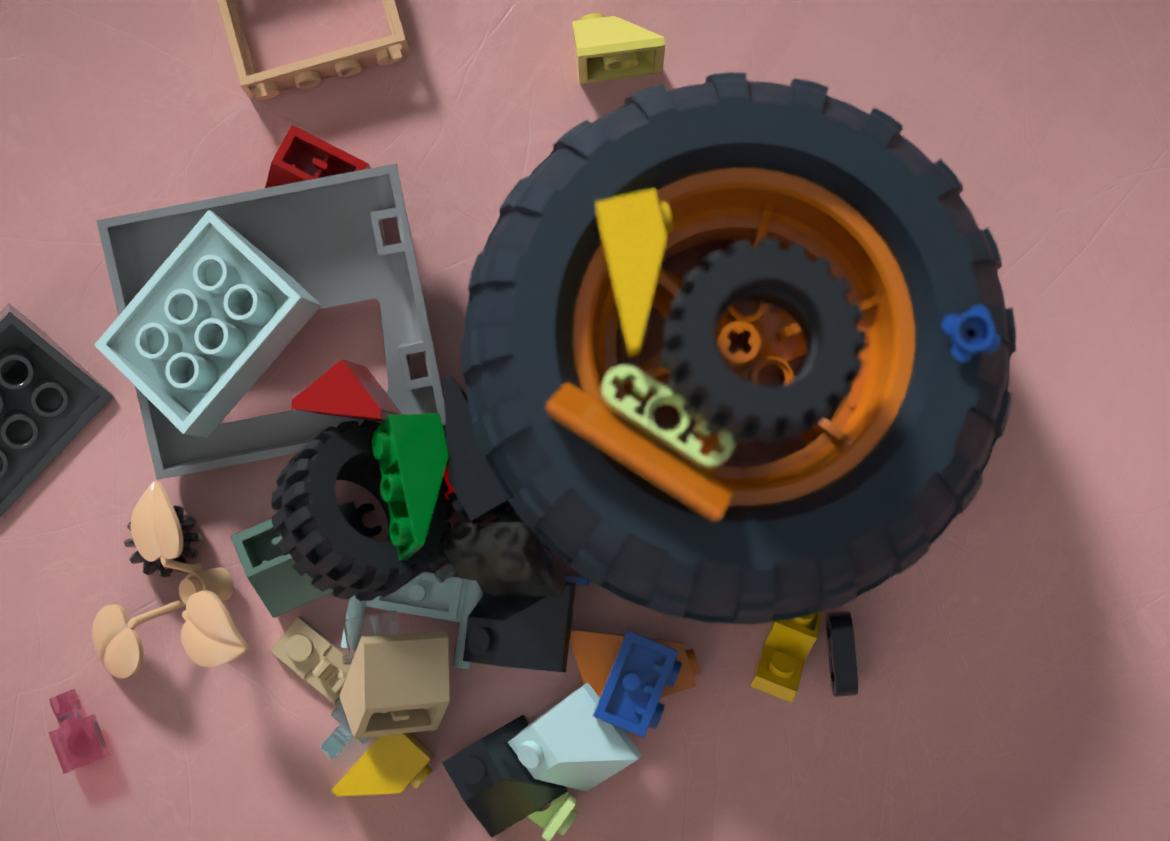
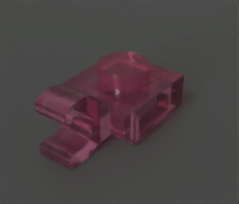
M75 689L49 699L60 728L52 730L48 734L63 774L110 755L95 714L82 719L81 704Z

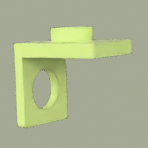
M568 791L553 800L545 810H537L527 817L544 829L542 837L545 840L550 841L556 832L563 836L578 815L573 810L577 797Z

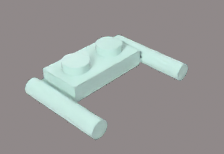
M423 572L388 596H378L373 600L359 601L354 595L348 602L340 647L357 650L365 607L460 622L453 667L470 669L471 662L463 661L467 620L471 611L483 597L485 582L451 576L443 583H440L434 576L436 573Z

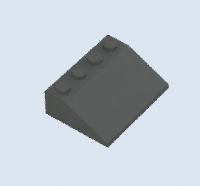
M10 303L0 312V517L113 397L111 392L53 339Z

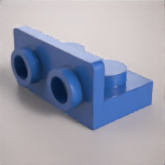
M627 630L592 714L593 717L641 737L645 736L648 728L655 730L665 707V704L659 702L665 685L673 687L681 669L682 662L676 660L679 651Z

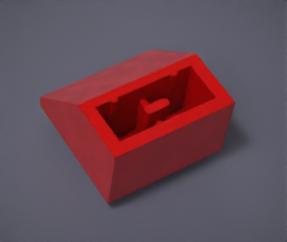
M291 125L271 162L265 188L370 169L371 167L367 162Z

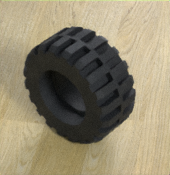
M762 238L756 248H750L747 240L733 243L727 253L723 254L717 250L704 259L699 269L693 268L684 279L680 290L672 302L661 337L664 340V347L661 351L662 366L669 369L671 375L667 383L673 395L681 394L686 401L682 407L692 419L697 414L708 422L705 429L717 436L723 430L733 434L732 441L748 444L752 439H760L762 445L778 443L782 438L788 436L791 439L806 433L813 426L818 425L838 407L851 392V384L860 375L864 362L859 358V354L866 348V332L857 329V324L864 318L860 303L854 302L849 304L846 295L852 290V287L844 276L835 281L827 272L832 264L822 256H819L816 262L804 257L806 247L791 243L787 251L778 249L777 239ZM742 302H764L783 310L796 322L805 339L807 360L803 370L794 380L783 386H760L740 378L725 364L716 346L715 329L719 318L729 307Z
M354 420L341 422L337 427L330 426L320 432L281 471L276 480L278 488L272 493L271 500L272 509L278 510L271 517L273 530L275 533H281L283 539L278 544L283 554H290L296 562L292 567L300 576L305 573L313 579L311 585L323 592L328 588L334 589L333 595L345 600H349L355 595L359 601H369L378 596L385 597L396 592L430 568V564L436 561L444 551V542L449 539L451 532V523L446 520L452 516V504L450 500L445 498V493L449 489L444 477L442 478L424 545L405 561L399 560L397 546L392 544L390 533H388L387 542L375 541L358 533L345 520L336 500V480L356 483L371 492L383 507L388 521V528L390 527L391 517L388 502H385L381 495L382 473L380 463L372 451L373 432L381 423L365 420L360 425L358 421Z

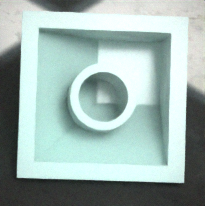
M588 682L540 715L508 742L520 762L528 769L534 779L586 792L637 761L642 756V753L624 729L593 717L592 714L599 696Z

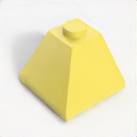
M601 13L587 14L578 21H572L579 84L662 73L665 54V38L619 17H605Z

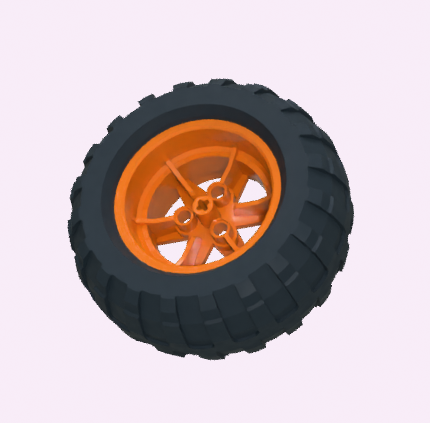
M727 72L711 74L706 77V82L703 84L683 86L669 91L665 89L664 84L647 88L625 98L623 106L600 117L593 123L586 120L578 124L553 144V151L533 170L529 177L527 176L519 180L509 192L499 209L500 216L487 239L483 252L477 255L471 271L464 337L461 340L462 372L465 378L467 400L473 419L476 439L498 485L522 521L550 551L583 577L622 599L666 615L702 622L751 625L794 619L838 608L855 600L857 596L876 588L892 576L901 574L916 564L929 551V546L942 535L952 520L958 514L963 513L972 502L982 484V473L989 461L994 444L999 437L1003 436L1009 419L1011 392L1007 390L1009 385L1011 354L1016 351V327L1013 308H1005L1003 290L998 278V269L1002 267V260L989 228L979 229L970 209L959 195L963 191V184L941 158L933 163L917 146L900 134L903 129L902 124L875 107L868 114L847 102L827 96L829 87L813 81L795 78L791 81L790 86L772 82L748 81L746 73ZM655 189L658 203H668L673 223V231L666 233L667 238L661 263L685 249L712 241L747 240L750 248H756L761 238L777 239L778 249L787 251L791 243L806 247L804 257L816 262L819 256H822L830 262L832 266L827 272L836 281L844 276L852 287V290L846 295L849 304L854 302L860 303L864 318L857 324V329L866 332V348L859 354V358L864 363L859 377L850 386L851 392L838 406L830 421L825 418L818 425L813 426L806 433L797 437L807 446L793 455L759 466L726 467V460L715 469H704L734 490V495L727 508L717 521H710L547 415L546 404L566 383L572 384L604 405L601 398V387L604 377L612 368L618 366L616 342L621 320L597 222L595 202ZM660 268L651 306L665 321L672 302L683 284V280ZM755 302L757 312L750 316L739 314L734 306L729 307L719 318L715 329L716 346L725 364L740 378L759 385L758 373L766 369L778 373L782 382L781 386L794 380L796 377L788 362L807 354L804 336L796 322L784 311L770 312V304L764 302ZM982 305L990 312V319L993 321L995 333L1000 338L999 347L992 353L982 351L973 354L967 362H959L951 355L953 345L949 335L942 331V321L949 314L960 316L970 311L973 306ZM968 329L966 335L969 338H974L975 332L972 329ZM738 343L743 347V350L738 351L735 355L730 353L728 348H732ZM661 353L635 366V368L670 389L667 381L671 375L669 369L662 366ZM626 379L622 384H618L615 381L612 383L616 388L614 397L619 401H622L626 396H630L638 402L650 401L656 396L650 391L647 392L644 400L636 396L632 392L634 383L629 379ZM710 433L706 439L695 434V438L702 443L699 451L702 455L708 457L712 451L721 454L722 450L716 446L719 438L715 434Z

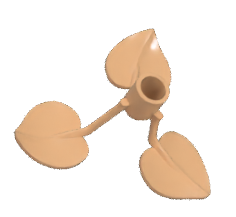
M155 481L151 483L137 502L132 513L131 534L134 544L145 560L153 562L160 559L164 567L189 572V574L180 582V600L134 617L130 621L125 609L120 604L107 605L97 613L92 627L93 646L106 671L117 678L133 676L140 669L143 662V645L134 628L139 624L185 606L186 610L183 611L182 616L186 622L181 629V642L187 655L195 664L202 667L224 665L237 659L250 648V645L237 631L227 608L223 604L233 594V580L230 573L223 567L203 570L201 563L187 564L173 560V558L179 557L183 550L181 525L161 482Z

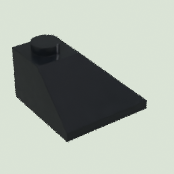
M498 575L468 616L463 661L501 667L566 672L576 583Z
M524 715L442 762L463 801L491 838L568 792L566 786L534 779L508 744L511 739L529 725Z

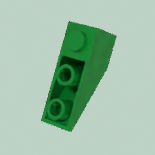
M440 413L389 415L373 432L372 451L375 458L379 459L382 473L381 495L383 500L388 502L391 517L389 527L390 539L392 544L397 546L400 561L407 560L424 545L449 457Z

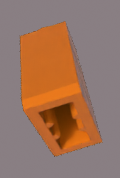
M580 629L570 631V643L583 684L588 682L600 697L625 635ZM648 638L679 651L676 660L682 662L680 672L673 687L665 685L660 698L696 687L694 676L701 674L693 648L685 651L682 642Z

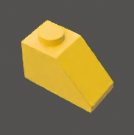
M412 733L379 736L331 791L337 797L398 794L409 784L416 790L434 770L428 763L435 754Z

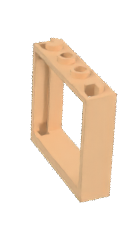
M217 0L240 86L249 99H271L278 96L280 90L294 86L301 89L310 88L318 85L323 78L333 75L339 77L352 76L359 73L362 67L376 63L382 66L391 65L400 61L402 56L411 54L396 0H382L392 35L256 73L236 0Z

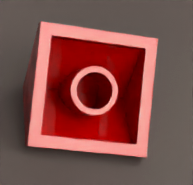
M341 359L293 398L291 409L314 414L382 422L389 415L402 414L367 367Z

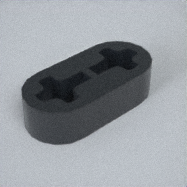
M849 611L827 613L826 636L834 697L857 695L858 673L851 613Z

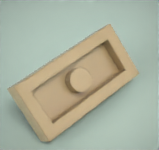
M301 616L297 617L270 652L333 704L335 703L339 706L341 704L339 695L353 659Z

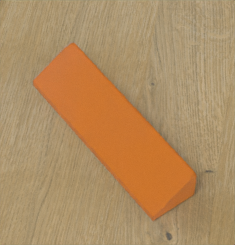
M564 384L545 406L548 416L712 522L721 518L734 495V490L730 486L650 437L572 384Z

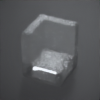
M396 610L350 618L344 621L349 655L342 656L343 665L352 663L361 637L377 634H401Z

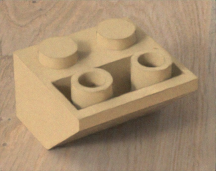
M419 631L407 634H377L361 637L339 695L354 739L438 730L450 702L449 651L446 631Z

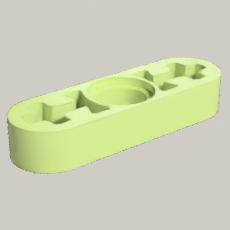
M620 365L612 368L604 377L601 387V398L604 405L610 411L695 466L702 469H715L721 466L732 453L734 446L733 436L731 433L723 430L717 436L719 440L716 444L722 450L721 454L712 451L708 457L699 452L702 443L693 436L689 435L685 444L677 440L683 435L691 419L682 408L686 401L678 394L673 395L670 389L639 369L630 365ZM626 379L631 380L634 383L632 392L643 400L648 391L656 395L647 404L643 417L635 413L639 409L640 402L630 396H626L622 401L614 397L616 392L615 386L612 385L614 381L622 384ZM662 404L674 406L681 416L680 425L670 431L658 428L652 418L653 410ZM697 414L693 420L698 422L692 432L706 439L712 432L705 429L708 422Z

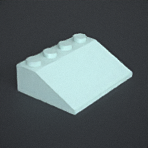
M208 210L94 346L183 434L208 438L322 305L289 274L213 211Z

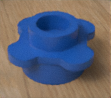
M975 305L970 311L960 316L949 314L942 321V331L949 335L953 345L951 355L959 362H967L973 354L982 351L992 353L999 347L1000 338L995 333L993 321L990 319V312L982 305ZM968 329L974 330V338L967 337L966 331Z

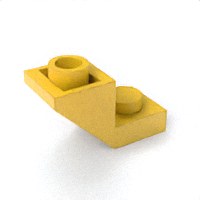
M823 612L771 622L758 655L750 687L792 703L798 692L805 660L817 639Z

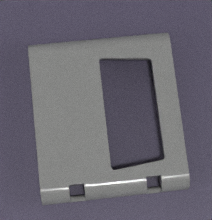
M397 164L96 220L118 316L208 210L213 211L289 274L322 305L319 309L377 299L381 307L389 387L386 393L402 414L440 413L442 425H446L445 399ZM396 217L401 242L387 245L381 219ZM424 352L428 374L413 376L409 354ZM135 387L157 480L296 454L320 432L330 426L337 427L341 422L351 420L358 421L360 425L365 421L364 419L289 410L221 423L208 438L183 434Z

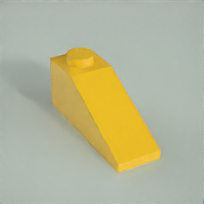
M655 189L595 202L597 222L629 357L639 355L665 249L666 233L673 231L668 203H658Z

